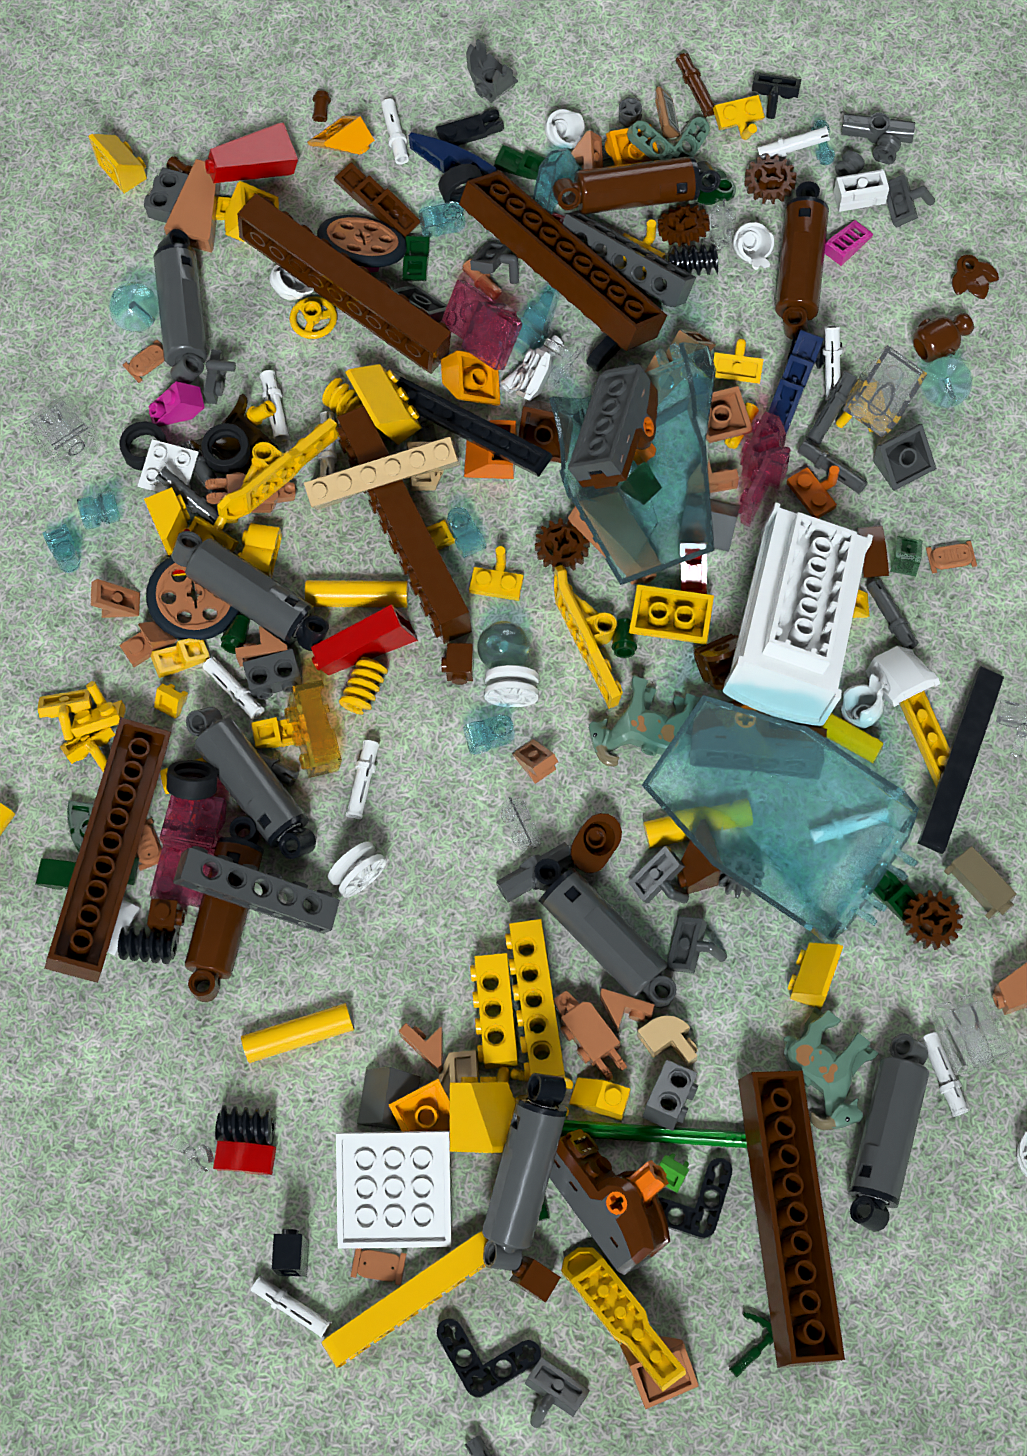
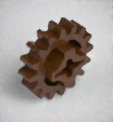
M767 154L765 160L757 157L756 163L750 162L749 169H746L744 185L748 187L747 193H754V200H757L759 197L762 198L763 204L767 200L775 204V199L783 202L785 195L790 197L792 190H795L797 173L793 172L794 166H787L786 158L779 161V155H776L774 159H770L769 154Z
M687 204L685 207L677 205L676 210L669 208V213H662V219H658L659 236L662 237L663 242L668 240L669 245L676 242L678 247L682 244L689 246L693 240L698 243L700 242L699 237H706V232L710 231L709 215L706 214L705 209L699 210L698 205L690 208V204Z
M559 518L558 524H554L550 520L549 528L542 526L541 534H536V542H538L535 543V551L538 552L537 559L543 560L545 568L551 564L553 572L555 567L563 565L565 569L570 566L574 571L576 570L575 563L583 565V557H588L589 549L587 548L590 547V542L575 526H572L569 520L567 524L563 523L562 518ZM566 539V544H563V546L559 550V546H561ZM547 550L552 551L553 556L549 554Z
M928 890L925 893V897L918 893L915 896L916 901L911 899L907 903L911 909L903 911V915L907 916L908 919L903 921L902 925L910 927L906 935L910 936L913 934L915 936L914 944L922 941L923 949H927L930 944H932L934 950H938L941 944L944 947L951 944L950 940L954 941L958 938L955 931H960L963 928L961 924L957 923V921L963 918V915L956 914L955 912L960 907L959 904L952 906L950 904L952 897L949 896L943 899L942 891L933 896L932 891ZM924 904L922 908L923 914L916 916L918 908ZM931 916L932 919H937L938 922L934 925V922L929 921L927 918ZM949 925L947 932L942 936V927Z

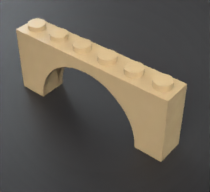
M447 437L304 482V486L311 507L319 510L342 503L347 498L389 483L422 474L437 473L459 466L460 462L451 437Z

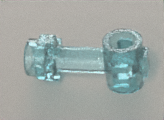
M817 120L814 123V127H811V131L827 126L828 133L830 129L824 120ZM827 141L818 144L820 151L816 152L817 160L820 161L821 165L831 164L835 157L834 149L829 150Z

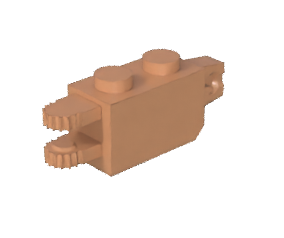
M235 472L227 474L226 478L206 480L205 487L207 489L224 490V492L207 494L206 501L210 504H218L226 494L241 488L246 475ZM287 482L251 513H271L277 503L294 501L296 496L295 484Z
M568 991L563 992L554 999V1004L561 1016V1024L563 1025L560 1027V1030L568 1041L573 1039L579 1048L576 1052L585 1064L590 1062L593 1067L596 1066L607 1081L613 1078L612 1072L603 1062L608 1056L611 1057L616 1067L621 1071L627 1068L617 1052L620 1048V1041L591 1003H579Z

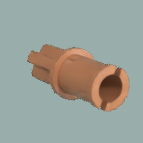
M472 259L467 260L462 270L474 281L475 287H480L490 299H498L502 291L490 278V274H482L480 271L471 270L470 261Z

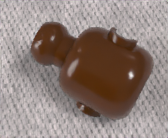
M966 313L956 315L953 321L946 316L936 317L933 320L925 319L919 324L912 337L915 351L927 363H936L946 359L951 354L955 355L961 345V336L970 335L974 330V323Z

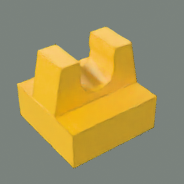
M162 683L156 690L154 708L176 719L187 700L188 692L182 691L180 693L175 690L173 684L167 686Z

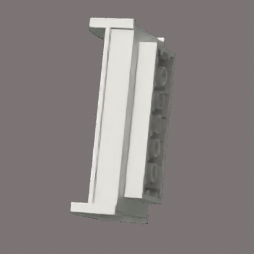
M775 502L761 529L759 537L761 544L732 666L723 688V692L750 708L778 718L809 725H824L841 698L842 690L838 689L865 553L872 543L873 535L868 534L867 537L858 535L853 530L818 518L782 509L780 504Z

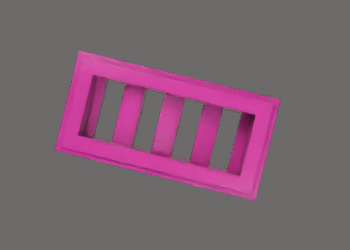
M854 220L826 242L825 254L842 266L873 237V233ZM856 228L863 236H859L853 230ZM850 234L852 237H854V238L856 239V241H854L853 239H851V238H850L849 236H847V235ZM844 239L845 241H847V242H848L849 244H851V245L848 246V245H847L846 243H844L842 240Z

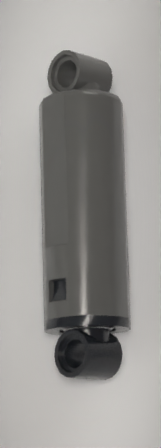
M173 229L158 244V248L153 255L164 361L172 367L170 371L172 379L175 382L191 384L204 371L203 363L208 357L196 251L190 247V240L187 234L179 229Z
M183 531L179 533L171 553V558L176 564L186 567L185 573L189 579L288 645H292L297 641L303 649L312 651V646L325 639L329 625L324 618L314 615L315 606L214 539L209 538L202 542L200 536L194 532Z
M215 707L191 711L186 718V726L192 735L198 736L194 747L205 762L218 770V779L246 816L253 820L256 829L271 848L279 846L281 853L289 859H295L311 853L316 846V839L311 830L304 828L309 821L308 817L231 718L223 719L220 711Z
M549 858L540 860L536 864L532 876L534 885L539 890L545 891L539 902L631 997L636 998L644 991L648 1002L655 1004L656 1008L668 1006L675 997L677 989L672 979L661 975L667 968V963L574 868L562 874L561 867L555 860ZM542 870H549L553 873L554 878L545 880L540 876V872ZM655 987H664L668 992V997H658L655 994Z
M906 1033L894 1037L889 1049L892 1057H885L880 1061L848 1191L850 1196L856 1198L850 1207L851 1218L854 1222L873 1232H879L887 1226L890 1216L887 1208H898L929 1078V1070L923 1066L928 1058L927 1047Z
M534 1073L529 1078L527 1084V1095H519L517 1097L482 1230L484 1237L488 1239L483 1252V1260L487 1268L509 1271L517 1270L522 1261V1249L530 1248L533 1243L568 1110L565 1106L561 1105L566 1093V1083L563 1077Z

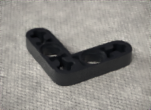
M716 1158L709 1163L695 1208L658 1196L661 1206L662 1204L668 1205L664 1211L668 1229L698 1239H708L714 1234L732 1177L733 1169L729 1161L724 1158ZM719 1164L724 1165V1171L728 1172L727 1176H721L719 1185H724V1190L716 1185H707L708 1180L712 1183L714 1182L716 1173L712 1171V1167L717 1168ZM714 1191L719 1195L720 1200L716 1206L712 1207L705 1204L703 1196L706 1192ZM699 1207L707 1212H716L715 1217L711 1214L709 1215L707 1224L711 1226V1230L706 1229L704 1233H700L699 1227L695 1225L696 1221H702L704 1212L698 1211ZM679 1209L683 1212L684 1221L681 1224L674 1225L668 1220V1213L671 1210Z
M448 1318L441 1321L437 1327V1337L467 1392L475 1398L488 1395L536 1366L541 1359L539 1345L532 1340H525L483 1365L458 1321ZM448 1324L451 1328L457 1327L458 1330L454 1334L458 1342L462 1338L466 1342L456 1346L452 1352L448 1349L449 1346H454L449 1337H442V1334L445 1332L444 1327ZM523 1347L535 1348L537 1352L533 1354L534 1360L529 1362L526 1358L520 1361L519 1364L523 1368L517 1370L514 1360L509 1355L515 1352V1356L518 1358L523 1354ZM468 1350L472 1354V1361L468 1366L462 1367L457 1364L456 1355L459 1351ZM503 1360L511 1364L512 1371L509 1376L499 1377L496 1374L495 1366L499 1361ZM490 1367L491 1374L498 1383L492 1386L491 1380L483 1384L484 1390L482 1392H479L477 1389L472 1390L470 1388L473 1384L472 1378L477 1376L479 1379H483L488 1376L484 1370Z

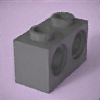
M162 167L159 176L157 175L154 178L150 194H147L144 199V208L148 218L164 223L167 222L188 174Z
M293 649L243 662L249 690L254 699H268L273 693L280 691L285 693L293 692L298 686L303 685ZM284 670L292 671L288 676L280 675ZM259 677L267 678L263 683L255 682Z
M666 1060L645 1106L642 1118L674 1131L677 1122L683 1123L689 1109L685 1107L687 1099L693 1100L699 1085L694 1083L697 1073ZM672 1083H679L683 1087H675ZM662 1106H670L673 1110H665Z

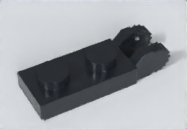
M491 109L484 111L481 115L478 114L437 126L436 133L439 140L459 146L501 132L504 129V125L499 120L495 121L500 116L498 110Z

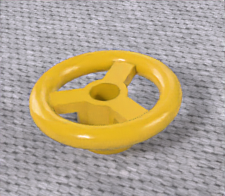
M318 296L306 297L293 306L289 316L290 325L299 336L307 339H318L326 336L334 329L337 322V311L334 305L325 298ZM320 305H323L328 310L322 311ZM299 311L302 312L307 322L304 330L297 323ZM330 318L325 328L313 332L314 326L320 320Z

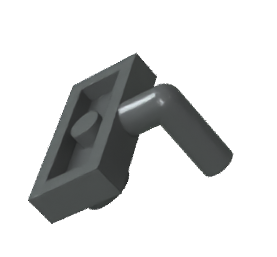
M905 174L887 181L889 186L887 204L892 223L896 228L918 218L914 204L915 199L921 197L929 206L935 203V198L925 186L911 190Z
M488 241L470 261L471 270L480 271L482 274L494 273L502 263L509 264L510 283H519L518 257L510 254L511 250L501 242Z
M212 349L210 360L205 364L207 376L204 395L207 404H217L218 396H222L224 384L221 381L222 375H226L227 371L235 372L236 369L235 362L224 360L221 350Z
M664 846L628 882L645 903H649L661 890L671 900L683 904L689 900L687 893L674 889L670 884V881L685 866L672 849Z
M679 916L667 961V969L694 974L700 952L711 954L719 962L726 960L727 954L716 944L703 941L707 922L704 919Z
M542 1357L525 1382L526 1386L543 1396L530 1420L531 1425L534 1428H539L553 1404L574 1417L590 1392L589 1389Z

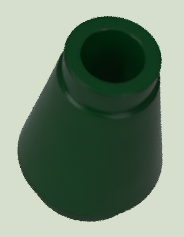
M236 615L221 637V647L225 651L236 654L235 648L246 644L250 623L249 618L244 615Z
M628 618L617 620L612 642V650L620 658L632 657L637 649L635 635L629 633L631 620Z

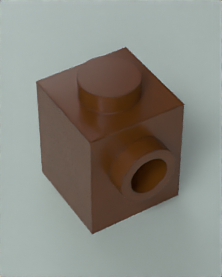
M447 643V656L442 657L441 670L442 673H446L447 681H452L453 684L457 685L473 681V644Z
M151 898L147 922L148 927L151 930L156 929V933L166 930L167 934L177 931V935H179L180 926H183L185 922V910H183L180 903L175 900Z
M523 1256L519 1268L512 1271L513 1275L509 1281L532 1297L547 1302L561 1277L537 1260Z

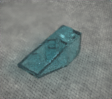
M568 148L550 151L539 166L533 200L551 215L553 209L558 204L552 192L553 185L562 178H569L574 182L575 173L581 170Z
M556 289L547 290L541 296L540 301L534 306L527 308L523 317L517 322L511 323L506 331L507 344L523 357H525L530 349L541 348L546 343L559 301V292Z

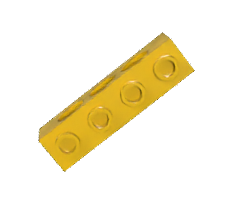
M507 953L474 956L475 965H470L471 981H477L478 990L472 992L474 1008H479L480 1018H475L476 1035L482 1034V1045H477L479 1062H484L485 1069L518 1066ZM488 980H495L499 983L494 990H487L484 988V984ZM491 1006H497L501 1009V1012L498 1016L491 1017L486 1014L487 1009ZM493 1033H500L504 1036L503 1040L498 1044H493L488 1039Z

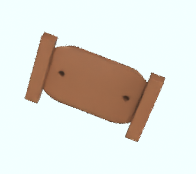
M158 340L153 342L155 345L148 346L133 357L129 365L127 362L123 364V367L138 383L142 381L141 376L147 375L164 362L163 346Z
M966 541V544L938 547L933 551L931 547L926 548L932 574L937 573L936 568L941 570L967 566L970 563L972 567H977L971 541Z
M152 818L145 821L136 852V857L142 863L138 866L140 871L167 860L166 855L161 856V846L154 828L150 825L153 824Z
M356 1248L350 1277L356 1278L358 1273L364 1278L387 1282L396 1280L395 1285L401 1286L407 1254L401 1253L399 1258L392 1253L374 1250L362 1251V1248Z

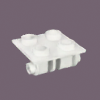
M152 439L138 487L155 492L168 489L155 479L157 474L166 466L174 475L193 489L190 481L199 452Z

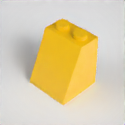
M461 1077V1082L450 1083V1152L503 1153L516 1105L508 1082H497V1077H480V1082H478V1077Z

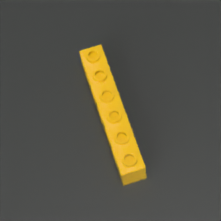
M537 919L509 923L510 933H506L505 938L507 950L513 949L514 958L509 959L511 975H516L517 984L512 985L514 1001L520 1000L521 1010H516L518 1027L524 1026L525 1036H520L522 1053H528L529 1062L523 1063L525 1078L527 1080L532 1074L540 1073L563 1077L565 1080L542 921ZM524 948H531L533 953L525 956L520 951ZM528 973H534L538 976L533 981H526L524 979V976ZM531 999L541 1001V1004L537 1007H530L527 1003ZM535 1025H543L545 1030L541 1033H534L531 1031V1028ZM539 1051H546L549 1053V1056L544 1060H539L535 1057V1054Z

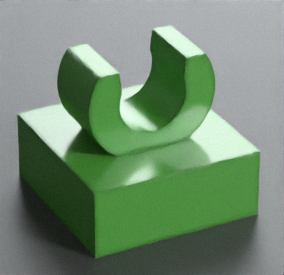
M672 1153L669 1156L665 1155L659 1166L667 1174L666 1178L669 1184L666 1187L678 1193L690 1170L688 1168L689 1162L685 1161L683 1165L674 1160L676 1155Z

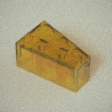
M323 680L292 686L288 706L284 709L286 721L288 724H292L294 730L292 731L293 743L295 747L299 746L301 752L299 755L302 770L306 769L308 778L339 771L342 762L334 728L331 729L326 714L330 713L329 705H323L321 691L324 688Z

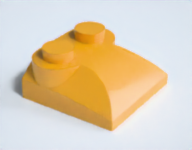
M628 128L609 131L606 134L605 150L613 158L615 166L652 161L630 142L627 136ZM638 129L637 133L639 137H641L640 134L642 132L640 129ZM653 143L652 148L654 152L659 154L657 144Z
M439 1079L389 1104L401 1131H450V1099Z

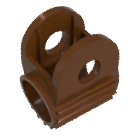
M731 633L693 650L694 660L703 682L710 684L716 690H723L725 681L730 673L738 635L736 634L733 635Z

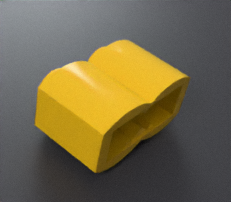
M250 523L248 530L243 532L242 544L245 546L243 551L238 553V556L272 578L282 540L281 529L279 527Z

